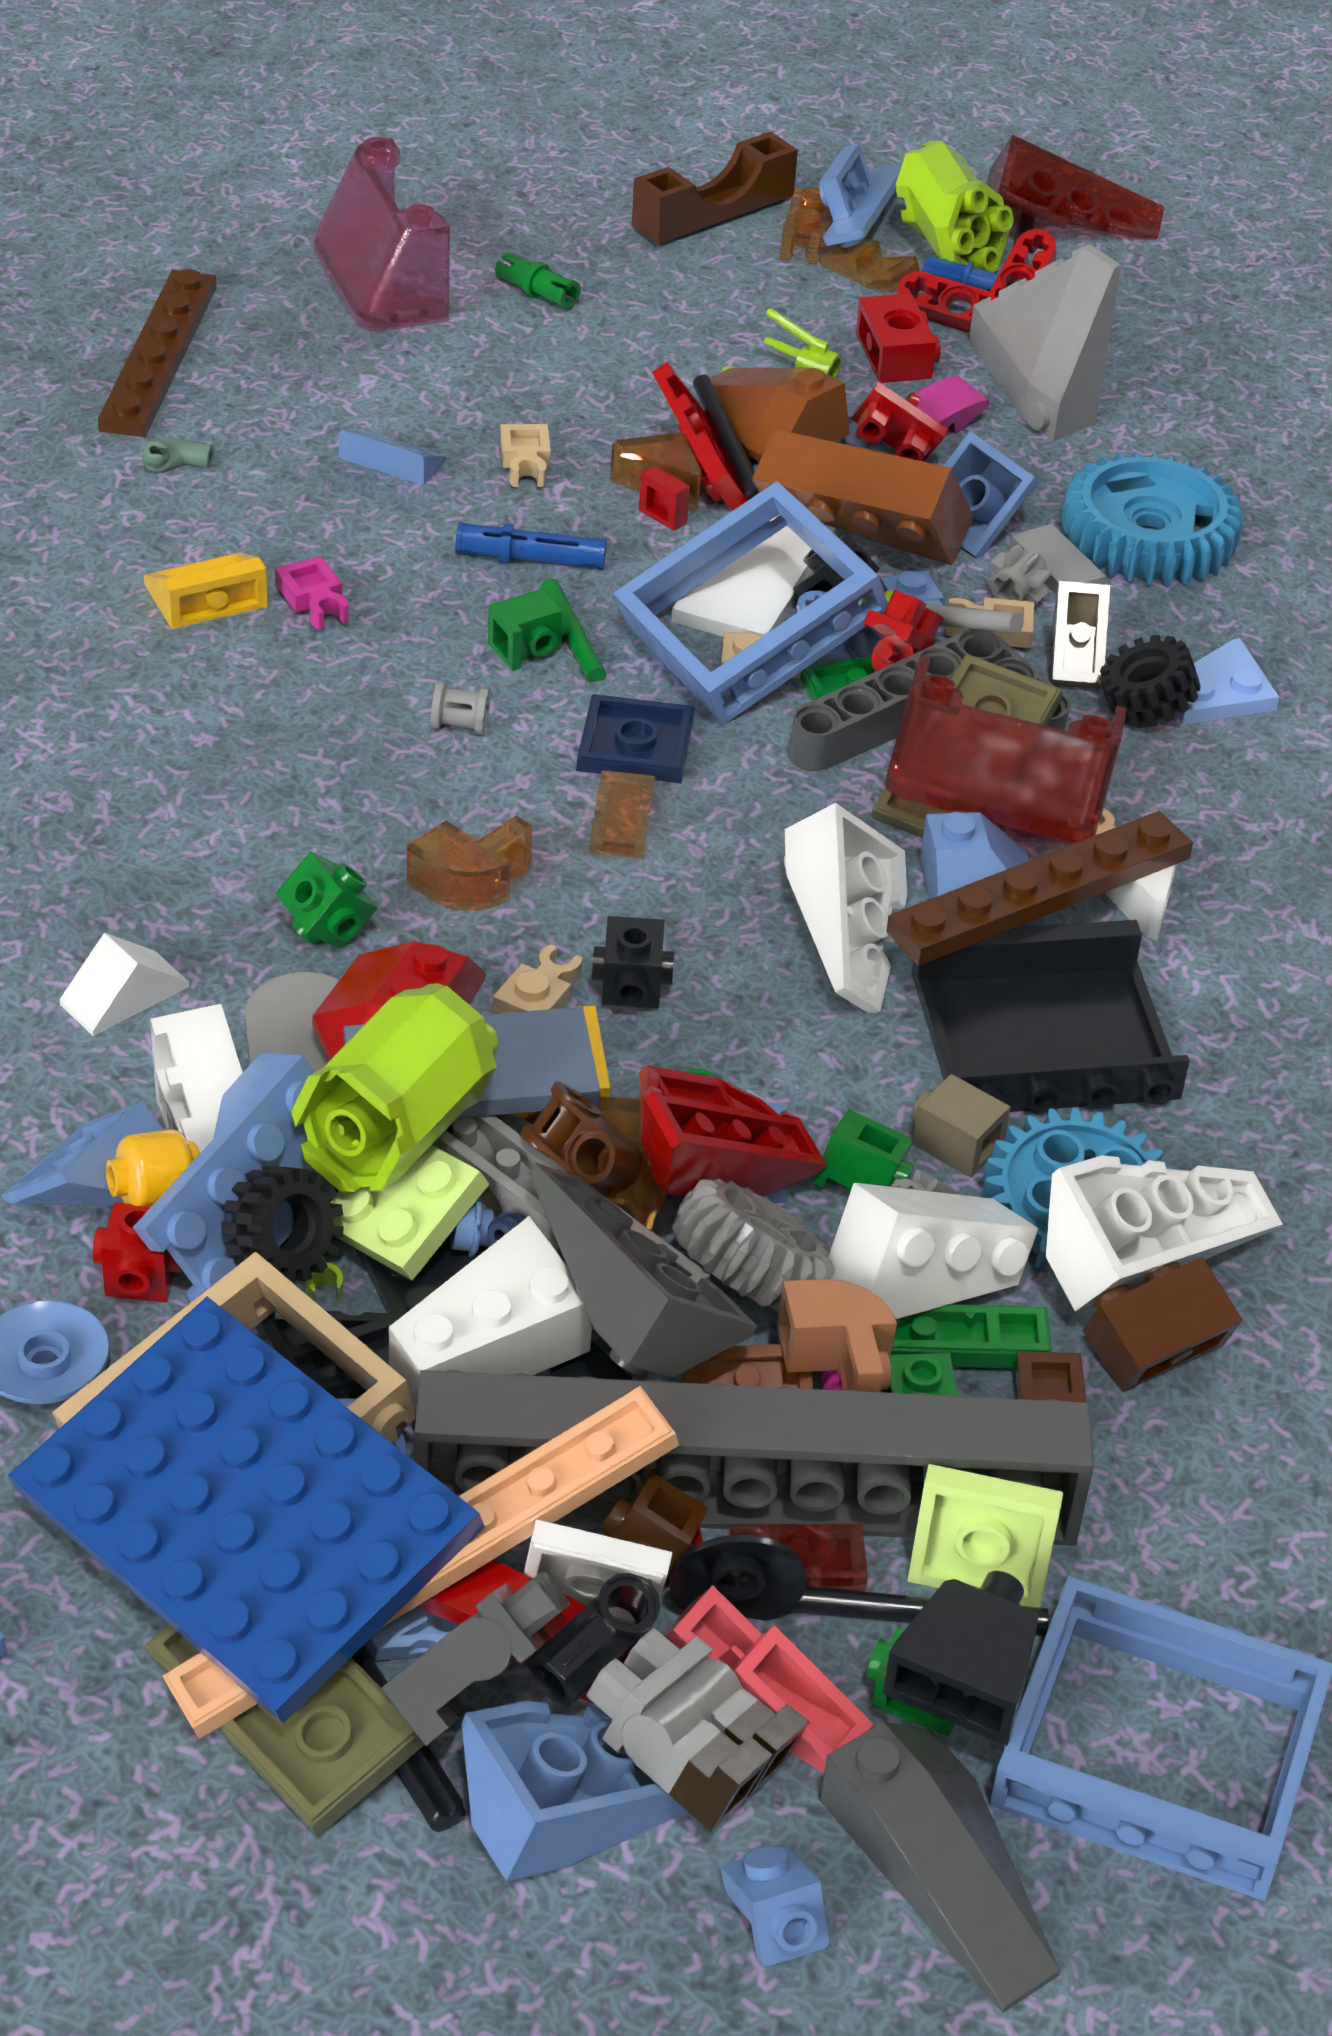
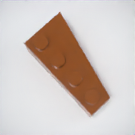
M778 429L773 430L752 478L759 492L778 481L822 523L949 565L955 562L974 517L956 476L950 467Z

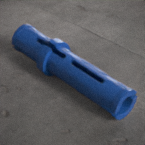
M459 522L455 553L499 558V563L509 564L510 559L595 568L603 571L607 539L514 529V524L503 523V527Z

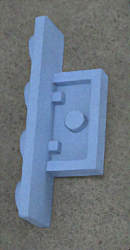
M859 143L842 148L820 180L819 191L822 203L825 207H829L833 218V223L823 236L825 246L840 243V246L845 248L857 245L865 240V236L877 221L880 213L896 190L895 184L903 162L868 170Z

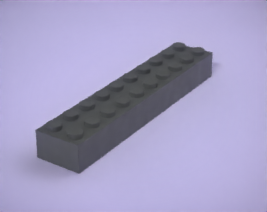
M420 1370L414 1432V1461L458 1496L639 1386L642 1387L675 1431L679 1446L557 1521L602 1523L618 1497L620 1496L630 1503L647 1477L653 1472L708 1508L700 1528L915 1538L928 1465L932 1464L1063 1492L1053 1545L1076 1546L1094 1468L1088 1402H1068L1056 1399H1007L991 1396H945L925 1393L863 1392L854 1389L844 1391L801 1389L790 1386L759 1387L729 1385L725 1383L698 1384L663 1382L659 1380L636 1381L597 1379L594 1377L533 1376L523 1373L492 1374L462 1372L458 1370Z

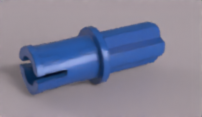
M934 256L926 258L921 271L989 292L999 275L974 268V263L970 261L968 265H963Z

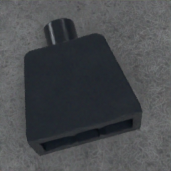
M1003 1571L989 1572L980 1589L956 1579L944 1581L893 1644L889 1652L882 1694L1008 1746L1013 1733L1039 1620L1038 1615L1033 1610L1019 1605L1024 1595V1588L1021 1582L1011 1574Z

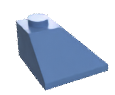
M969 431L944 466L952 468L974 516L962 547L976 558L984 555L1039 480L972 431Z
M981 812L926 814L920 864L930 899L1030 861L1027 851ZM1044 916L1019 927L1048 926L1049 923L1047 917Z
M143 1101L82 1124L1 1194V1197L10 1204L113 1205L114 1202L124 1203L121 1196L112 1197L109 1192L106 1180V1162L115 1159L117 1146L123 1137L164 1129Z

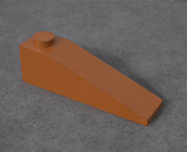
M729 368L710 377L747 456L760 462L774 429L832 442L850 434L845 383L825 374L821 370L815 368Z

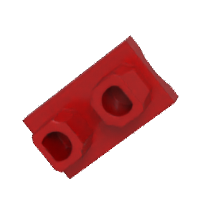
M880 382L875 384L851 417V420L858 424L857 435L868 443H879L882 440L896 450L894 455L923 462L926 461L945 438L948 428L917 408L921 399L920 396L911 392L906 399H903Z
M894 589L884 613L881 614L869 609L863 624L883 637L874 647L871 656L872 666L875 671L915 654L916 651L919 652L936 644L933 640L943 617L926 608L927 604L922 600Z

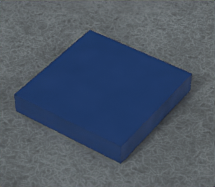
M592 694L578 752L576 771L682 784L694 722L695 707Z

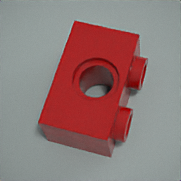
M912 293L859 297L856 336L878 382L889 383L932 379L934 363L940 361V341L937 335L932 334L928 326L926 312L920 311Z

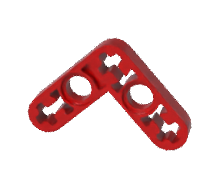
M1040 229L1028 230L1021 234L990 292L927 272L917 271L905 275L899 281L898 294L912 293L913 296H916L919 291H925L926 294L920 293L914 299L920 311L926 312L928 320L970 333L973 305L989 297L991 300L999 297V291L1006 288L1008 283L1013 280L1026 278V281L1033 279L1037 270L1056 261L1055 238L1049 232ZM1037 249H1042L1043 251H1038L1035 254L1032 266H1030L1029 253L1033 254ZM959 300L966 301L971 305L968 311L959 314L947 309L951 303Z

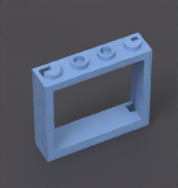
M778 481L613 593L625 623L722 725L735 718L866 627L863 622L869 609L883 614L888 604L879 575ZM788 526L835 570L844 581L710 672L656 615ZM865 598L867 601L859 606L858 601ZM730 691L731 695L723 700L722 695Z
M1068 1576L1018 1710L1012 1737L1008 1746H1005L997 1767L989 1806L1266 1901L1332 1676V1663L1301 1653L1302 1650L1289 1649L1246 1635L1236 1628L1222 1627L1180 1613L1166 1605H1155L1113 1591L1107 1586L1102 1585L1101 1587ZM1073 1636L1298 1710L1262 1834L1031 1755Z

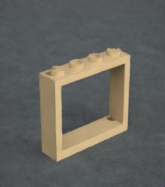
M254 1252L52 1412L60 1429L208 1296L250 1331L274 1311L278 1313L367 1390L347 1408L391 1443L399 1439L398 1433L416 1419V1411L407 1380L257 1252Z

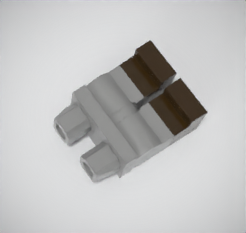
M653 1628L640 1638L630 1651L624 1664L615 1658L602 1668L586 1697L613 1719L602 1740L617 1753L625 1748L627 1755L636 1766L711 1832L739 1807L747 1796L750 1797L782 1767L809 1721L788 1704L775 1714L742 1687L736 1673L727 1664L718 1659L708 1658L713 1649L698 1636L682 1649H679Z

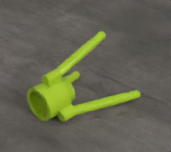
M769 308L766 311L769 318L807 345L803 346L800 350L771 337L764 339L765 344L795 358V368H815L831 377L837 378L842 363L841 354L829 350L828 342L814 337L774 309ZM725 366V367L722 368V372L725 371V370H727V369H729V368H737V367Z

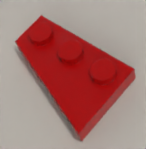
M666 362L652 371L679 422L677 427L681 435L692 449L689 451V454L704 476L701 478V481L715 503L724 500L731 511H734L747 502V499L706 412L669 362Z

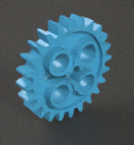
M1072 1108L1069 1120H1062L1054 1109H1048L1044 1124L1031 1114L1027 1115L1023 1130L1011 1125L1008 1127L1005 1140H996L982 1179L985 1180L981 1197L996 1200L1038 1227L1031 1250L1037 1254L1034 1268L1039 1270L1048 1262L1046 1246L1052 1174L1061 1167L1084 1161V1156H1091L1092 1158L1101 1155L1119 1157L1121 1164L1142 1166L1148 1160L1161 1162L1164 1153L1161 1149L1146 1152L1143 1150L1147 1137L1145 1133L1128 1138L1124 1135L1126 1121L1120 1120L1112 1128L1104 1126L1103 1113L1097 1111L1091 1122L1083 1121L1078 1108Z

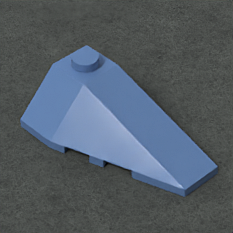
M522 1701L467 1712L461 1724L471 1823L506 1882L566 1868L688 1812L635 1765L627 1755L625 1748L617 1753L602 1740L613 1719L600 1708L587 1706L583 1716L550 1713L548 1703Z

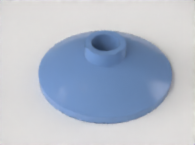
M45 1300L22 1304L0 1315V1395L28 1404L60 1402L71 1398L104 1371L109 1359L108 1336L102 1323L86 1309L67 1302ZM46 1361L50 1362V1363H46V1364H39V1363H41V1362H46Z

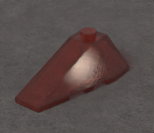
M1015 135L1011 136L990 168L986 185L1003 197L1004 206H1009L1013 212L1019 215L1143 240H1153L1159 236L1164 206Z

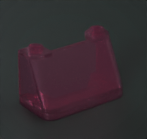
M382 137L368 138L364 143L357 146L313 237L314 253L354 322L360 328L372 332H384L449 321L450 227L443 216L428 205L415 204L403 210L398 208L395 203V167L400 162V151L392 138L386 139Z

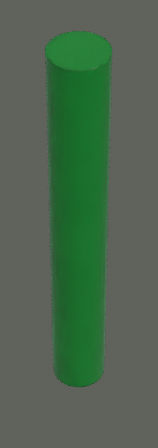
M556 579L545 580L541 584L540 589H544L558 606L560 605L566 610L569 616L571 631L569 635L564 637L587 681L590 683L605 680L606 671L559 582Z

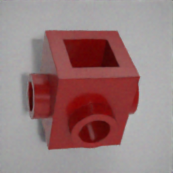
M114 1202L107 1227L98 1226L96 1229L92 1256L94 1264L102 1265L105 1296L167 1303L175 1273H183L166 1249L163 1252L150 1251L133 1229V1226L150 1209L149 1207Z

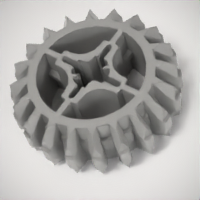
M720 1178L715 1181L700 1180L693 1191L690 1190L679 1206L678 1215L672 1225L679 1245L687 1250L691 1259L703 1266L704 1272L713 1274L721 1280L722 1285L730 1286L738 1291L741 1297L747 1296L755 1300L760 1306H770L779 1312L783 1281L831 1279L834 1275L835 1268L831 1260L828 1259L830 1249L828 1245L820 1241L818 1234L804 1226L802 1220L796 1219L789 1214L786 1208H781L772 1203L768 1197H762L754 1193L749 1187L742 1188L733 1181L726 1183Z

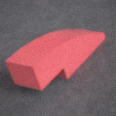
M713 1585L695 1599L663 1634L664 1637L679 1649H682L698 1636L713 1649L708 1658L718 1659L727 1664L736 1673L742 1687L775 1714L788 1704L806 1718L809 1723L790 1753L822 1772H825L828 1754L867 1732L874 1725L775 1625L762 1634Z

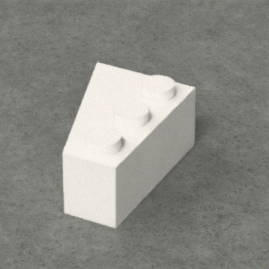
M221 1004L150 1019L156 1103L166 1129L181 1132L187 1142L194 1141L200 1153L214 1138L223 1094L243 1073Z
M854 1183L828 1257L835 1268L831 1279L850 1282L871 1291L887 1304L895 1319H899L1018 1285L1038 1227L992 1198Z
M528 1216L389 1326V1366L407 1380L416 1411L420 1370H458L471 1373H523L535 1375L590 1352L592 1324L568 1266L531 1217Z

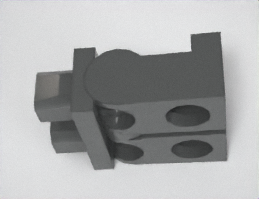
M545 1570L531 1579L517 1592L507 1582L475 1606L479 1612L458 1625L381 1689L425 1746H427L467 1712L455 1696L472 1682L490 1680L500 1675L516 1660L521 1664L551 1638L543 1626L568 1607L570 1602Z

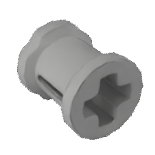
M437 681L432 701L431 728L440 729L445 724L474 728L476 734L484 735L489 716L490 688L482 687L479 692L448 688L446 682ZM451 706L469 708L471 710L451 708Z

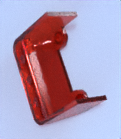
M921 655L910 686L884 783L886 789L895 796L905 800L951 812H981L993 823L1070 843H1077L1095 836L1117 759L1127 708L1116 706L1112 722L1100 716L1086 715L1082 717V720L1072 721L1067 731L963 705L964 696L955 687V682L942 675H927L931 658Z

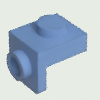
M788 1845L781 1847H759L748 1852L743 1859L721 1865L724 1888L729 1898L750 1921L756 1957L764 1967H771L823 1950L829 1945L821 1881Z

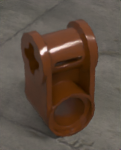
M555 1081L550 1089L553 1095L535 1122L533 1124L526 1123L521 1129L520 1134L530 1145L554 1160L566 1172L580 1177L589 1185L615 1190L630 1186L637 1179L641 1171L642 1156L639 1147L632 1139L605 1118L597 1106L584 1095L562 1082ZM607 1146L610 1154L607 1167L600 1172L598 1157Z

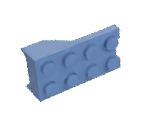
M260 1053L223 1094L213 1140L133 1226L135 1232L150 1251L163 1252L166 1249L193 1284L185 1295L190 1302L194 1301L237 1267L233 1262L239 1255L227 1254L224 1243L234 1239L233 1234L222 1233L221 1222H232L233 1213L223 1211L226 1200L238 1201L239 1199L231 1191L237 1182L249 1183L245 1174L251 1170H262V1166L309 1169L312 1173H318L305 1161L300 1144L308 1140L304 1124L295 1128L291 1113L308 1075L315 1072L303 1055ZM325 1180L324 1183H323V1185L333 1186V1185H332L329 1181H327V1180ZM287 1200L281 1202L273 1217L272 1233L277 1247H280L292 1233L293 1211Z

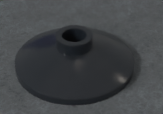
M729 1535L701 1542L680 1555L670 1571V1592L676 1604L685 1610L695 1599L713 1585L745 1618L767 1621L787 1612L800 1601L806 1590L807 1573L800 1556L791 1548L778 1541L753 1535Z

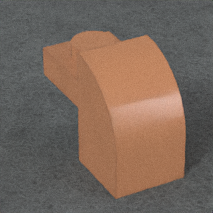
M834 1279L783 1281L776 1326L787 1373L838 1370L843 1391L854 1389L863 1392H881V1390H888L891 1383L889 1355L892 1352L897 1322L887 1304L871 1291L846 1281Z

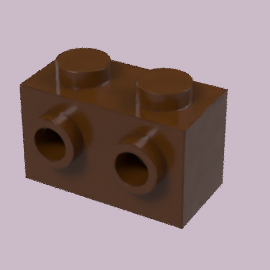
M1203 1257L1180 1267L1178 1262L1167 1264L1152 1272L1145 1279V1284L1129 1290L1127 1285L1117 1286L1095 1301L1096 1311L1082 1331L1111 1378L1122 1392L1224 1346L1243 1321Z

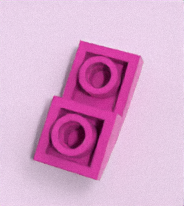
M958 375L937 381L915 393L921 397L917 408L955 433L990 406L989 399Z

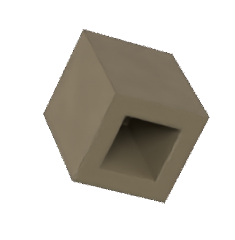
M950 1074L934 1091L926 1090L917 1100L911 1116L915 1122L912 1145L972 1178L987 1163L988 1158L991 1157L996 1140H1005L1011 1106Z

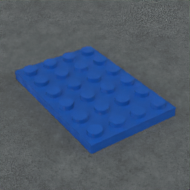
M208 1296L8 1474L9 1479L19 1493L282 1724L485 1527L478 1511Z

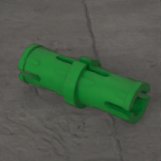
M506 252L500 256L503 260L511 263V266L499 260L496 263V277L522 288L527 296L532 298L543 297L564 309H570L575 305L573 301L566 299L565 295L577 301L580 297V284L575 280H570L554 273L547 264L542 262L531 263L511 252Z

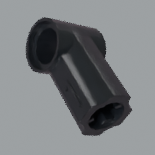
M631 1573L617 1574L608 1579L597 1597L529 1658L527 1667L534 1676L535 1684L552 1702L557 1701L570 1708L591 1688L602 1668L615 1658L620 1661L623 1657H628L632 1648L641 1637L651 1630L659 1616L661 1604L658 1592L653 1585L642 1576ZM619 1607L625 1609L633 1616L636 1624L626 1625L618 1622L612 1617L608 1608Z

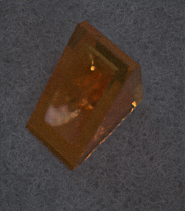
M683 432L619 439L612 444L610 482L640 492L641 472L656 466L690 486L688 511L694 513L699 508L701 469Z

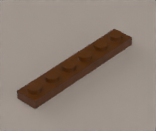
M193 269L171 270L98 417L99 432L146 438L216 291V275L202 274Z
M1157 811L888 915L886 932L920 966L1190 859L1193 841L1161 811Z

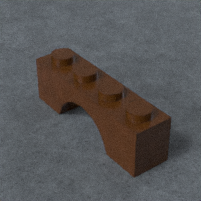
M770 131L738 142L725 168L714 179L704 185L696 187V185L670 167L634 178L632 226L655 243L661 244L794 196L798 149Z

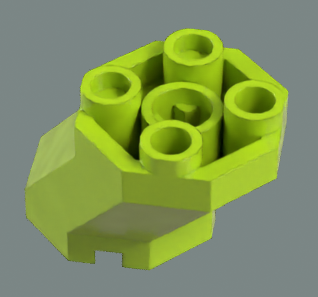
M927 141L922 144L923 148L912 149L905 153L895 184L897 197L904 198L907 209L900 210L902 221L926 237L938 258L963 265H968L970 261L974 263V268L993 273L997 271L1010 233L1009 230L1012 228L1014 221L1011 208L1004 206L1003 197L984 182L978 181L963 156L943 141Z
M438 983L428 984L423 988L404 990L391 997L323 1068L308 1075L291 1110L295 1128L304 1124L308 1140L300 1145L305 1161L340 1192H355L362 1187H370L369 1191H380L397 1182L463 1111L479 1102L497 1068L494 1057L499 1048L496 1031L488 1023H485L484 1017L448 986Z

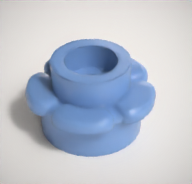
M480 1197L449 1234L450 1249L468 1251L469 1257L476 1255L479 1246H490L487 1231L488 1226L493 1221V1210L483 1209Z

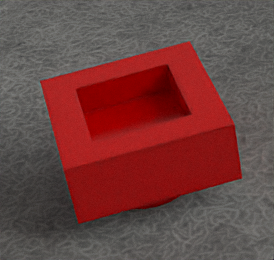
M652 466L641 472L639 511L675 531L687 524L690 486L660 468Z

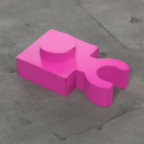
M322 556L275 568V585L295 612L310 609V623L314 628L318 630L324 629V615L327 614L338 616L342 623L349 622V603L346 597L342 595V583Z

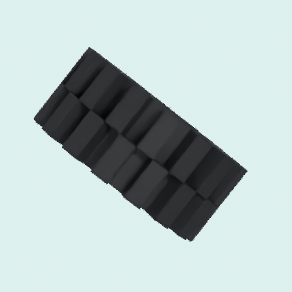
M1151 635L1150 642L1144 643L1141 637L1134 640L1135 646L1132 648H1128L1126 644L1119 647V656L1113 654L1108 656L1106 659L1108 665H1102L1100 669L1102 676L1099 677L1112 714L1117 716L1119 722L1124 725L1130 721L1132 727L1140 728L1143 721H1147L1149 727L1158 726L1157 719L1165 717L1166 722L1175 719L1174 711L1177 710L1184 714L1189 709L1187 702L1195 703L1198 698L1197 691H1200L1201 684L1189 648L1187 649L1186 644L1182 640L1176 642L1175 637L1167 635L1162 642L1160 635Z
M262 1166V1170H251L246 1173L245 1176L249 1183L237 1182L231 1189L239 1197L238 1201L226 1200L223 1211L233 1213L232 1222H221L222 1233L233 1234L234 1239L224 1243L227 1254L239 1255L233 1263L238 1266L254 1252H257L292 1283L313 1279L311 1272L322 1273L328 1267L322 1256L335 1258L339 1247L330 1243L332 1236L343 1237L344 1226L334 1225V1217L344 1215L342 1204L329 1202L338 1195L334 1187L323 1185L326 1178L319 1173L310 1172L309 1169ZM283 1200H287L293 1211L294 1223L290 1238L282 1248H279L273 1238L272 1222L278 1206Z

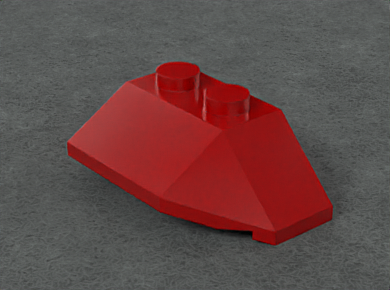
M416 941L359 954L313 1014L312 1026L328 1061H330L344 1047L343 1026L366 1024L391 997L404 990L423 988L428 984L438 983L448 986L470 1005L485 981L486 973L469 956L448 951L439 945L423 944Z
M646 1065L639 1072L641 1145L653 1165L651 1170L655 1180L668 1194L686 1196L690 1190L693 1191L700 1180L715 1181L720 1178L726 1183L733 1181L742 1188L749 1187L754 1193L764 1196L815 1175L827 1166L799 1117L785 1110L778 1114L759 1097L719 1078Z

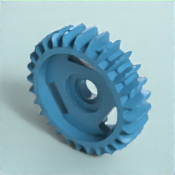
M1136 451L1130 458H1125L1122 454L1117 453L1113 461L1101 457L1097 465L1088 463L1084 471L1076 472L1073 481L1069 482L1065 493L1061 526L1063 527V535L1089 560H1092L1098 569L1108 568L1111 578L1119 573L1127 575L1129 584L1134 578L1146 579L1148 587L1153 580H1162L1168 588L1172 584L1173 579H1178L1185 586L1189 584L1192 576L1200 581H1204L1208 572L1216 575L1219 573L1221 566L1229 564L1230 558L1235 554L1238 546L1243 511L1239 508L1240 499L1237 496H1233V488L1230 485L1223 486V479L1220 476L1209 477L1207 467L1197 470L1193 468L1191 460L1183 464L1176 462L1173 455L1169 459L1157 458L1154 452L1151 457H1141ZM1195 517L1205 526V528L1194 532ZM1141 526H1151L1159 530L1147 529Z

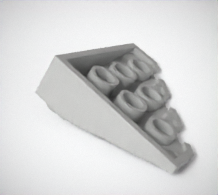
M1091 244L1073 251L1072 258L1066 261L1059 259L1037 270L1033 279L1026 281V278L1000 290L999 297L993 300L989 297L973 305L969 342L1022 418L1033 429L1039 430L1053 441L1096 424L1122 265Z

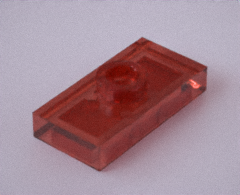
M729 1524L728 1536H761L778 1541L795 1551L806 1567L807 1586L866 1591L868 1573L862 1524Z

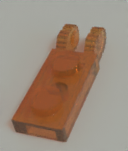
M795 188L782 231L780 260L790 261L791 256L794 254L795 246L807 247V263L817 265L821 249H825L823 236L833 220L829 207H825L822 203L819 188Z

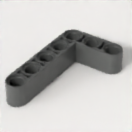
M968 629L798 708L793 716L789 759L800 769L821 771L922 727L966 654L1052 686L1054 685L995 633L986 630ZM1063 693L1060 704L1031 753L1048 755L1055 753L1061 748L1070 710V702Z

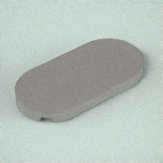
M295 972L277 976L260 985L248 999L245 1009L249 1065L260 1053L303 1055L315 1072L323 1068L329 1061L312 1026V1016L338 983L339 979L322 973Z

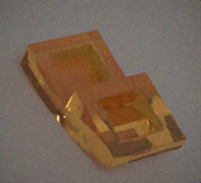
M878 240L862 241L857 245L845 248L839 245L818 258L821 266L860 285L876 289L894 290L905 275L920 271L916 256L882 257Z

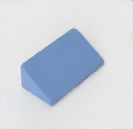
M341 429L339 432L340 459L425 485L446 462L445 455L362 429Z

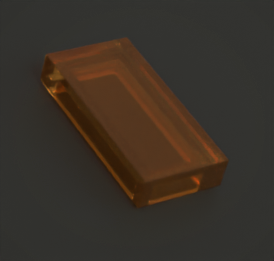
M602 771L590 838V853L644 859L655 776Z

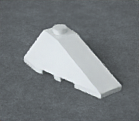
M834 803L784 829V865L786 875L835 993L867 1013H878L881 1010L891 968L888 958L882 950L884 942H895L886 932L888 915L891 914L892 908H905L907 899L905 850L837 803Z
M1101 1155L1061 1167L1052 1174L1046 1258L1074 1311L1093 1306L1100 1296L1117 1286L1127 1285L1128 1289L1132 1290L1145 1284V1279L1152 1272L1167 1264L1178 1262L1180 1267L1202 1257L1206 1260L1274 1231L1283 1223L1254 1171L1196 1166L1191 1171L1166 1169L1165 1162L1148 1160L1142 1166L1121 1164L1119 1157Z

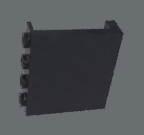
M1137 920L1018 927L920 966L913 961L911 973L943 1080L950 1074H953L1011 1106L1010 1112L1033 1110L1037 1113H1047L1048 1109L1055 1110L1058 1108L1085 1106L1102 1109L1113 1104L1139 1102L1157 1105L1169 1100L1181 1099L1190 1060L1188 1055L1172 1056L1137 962L1142 939V932Z

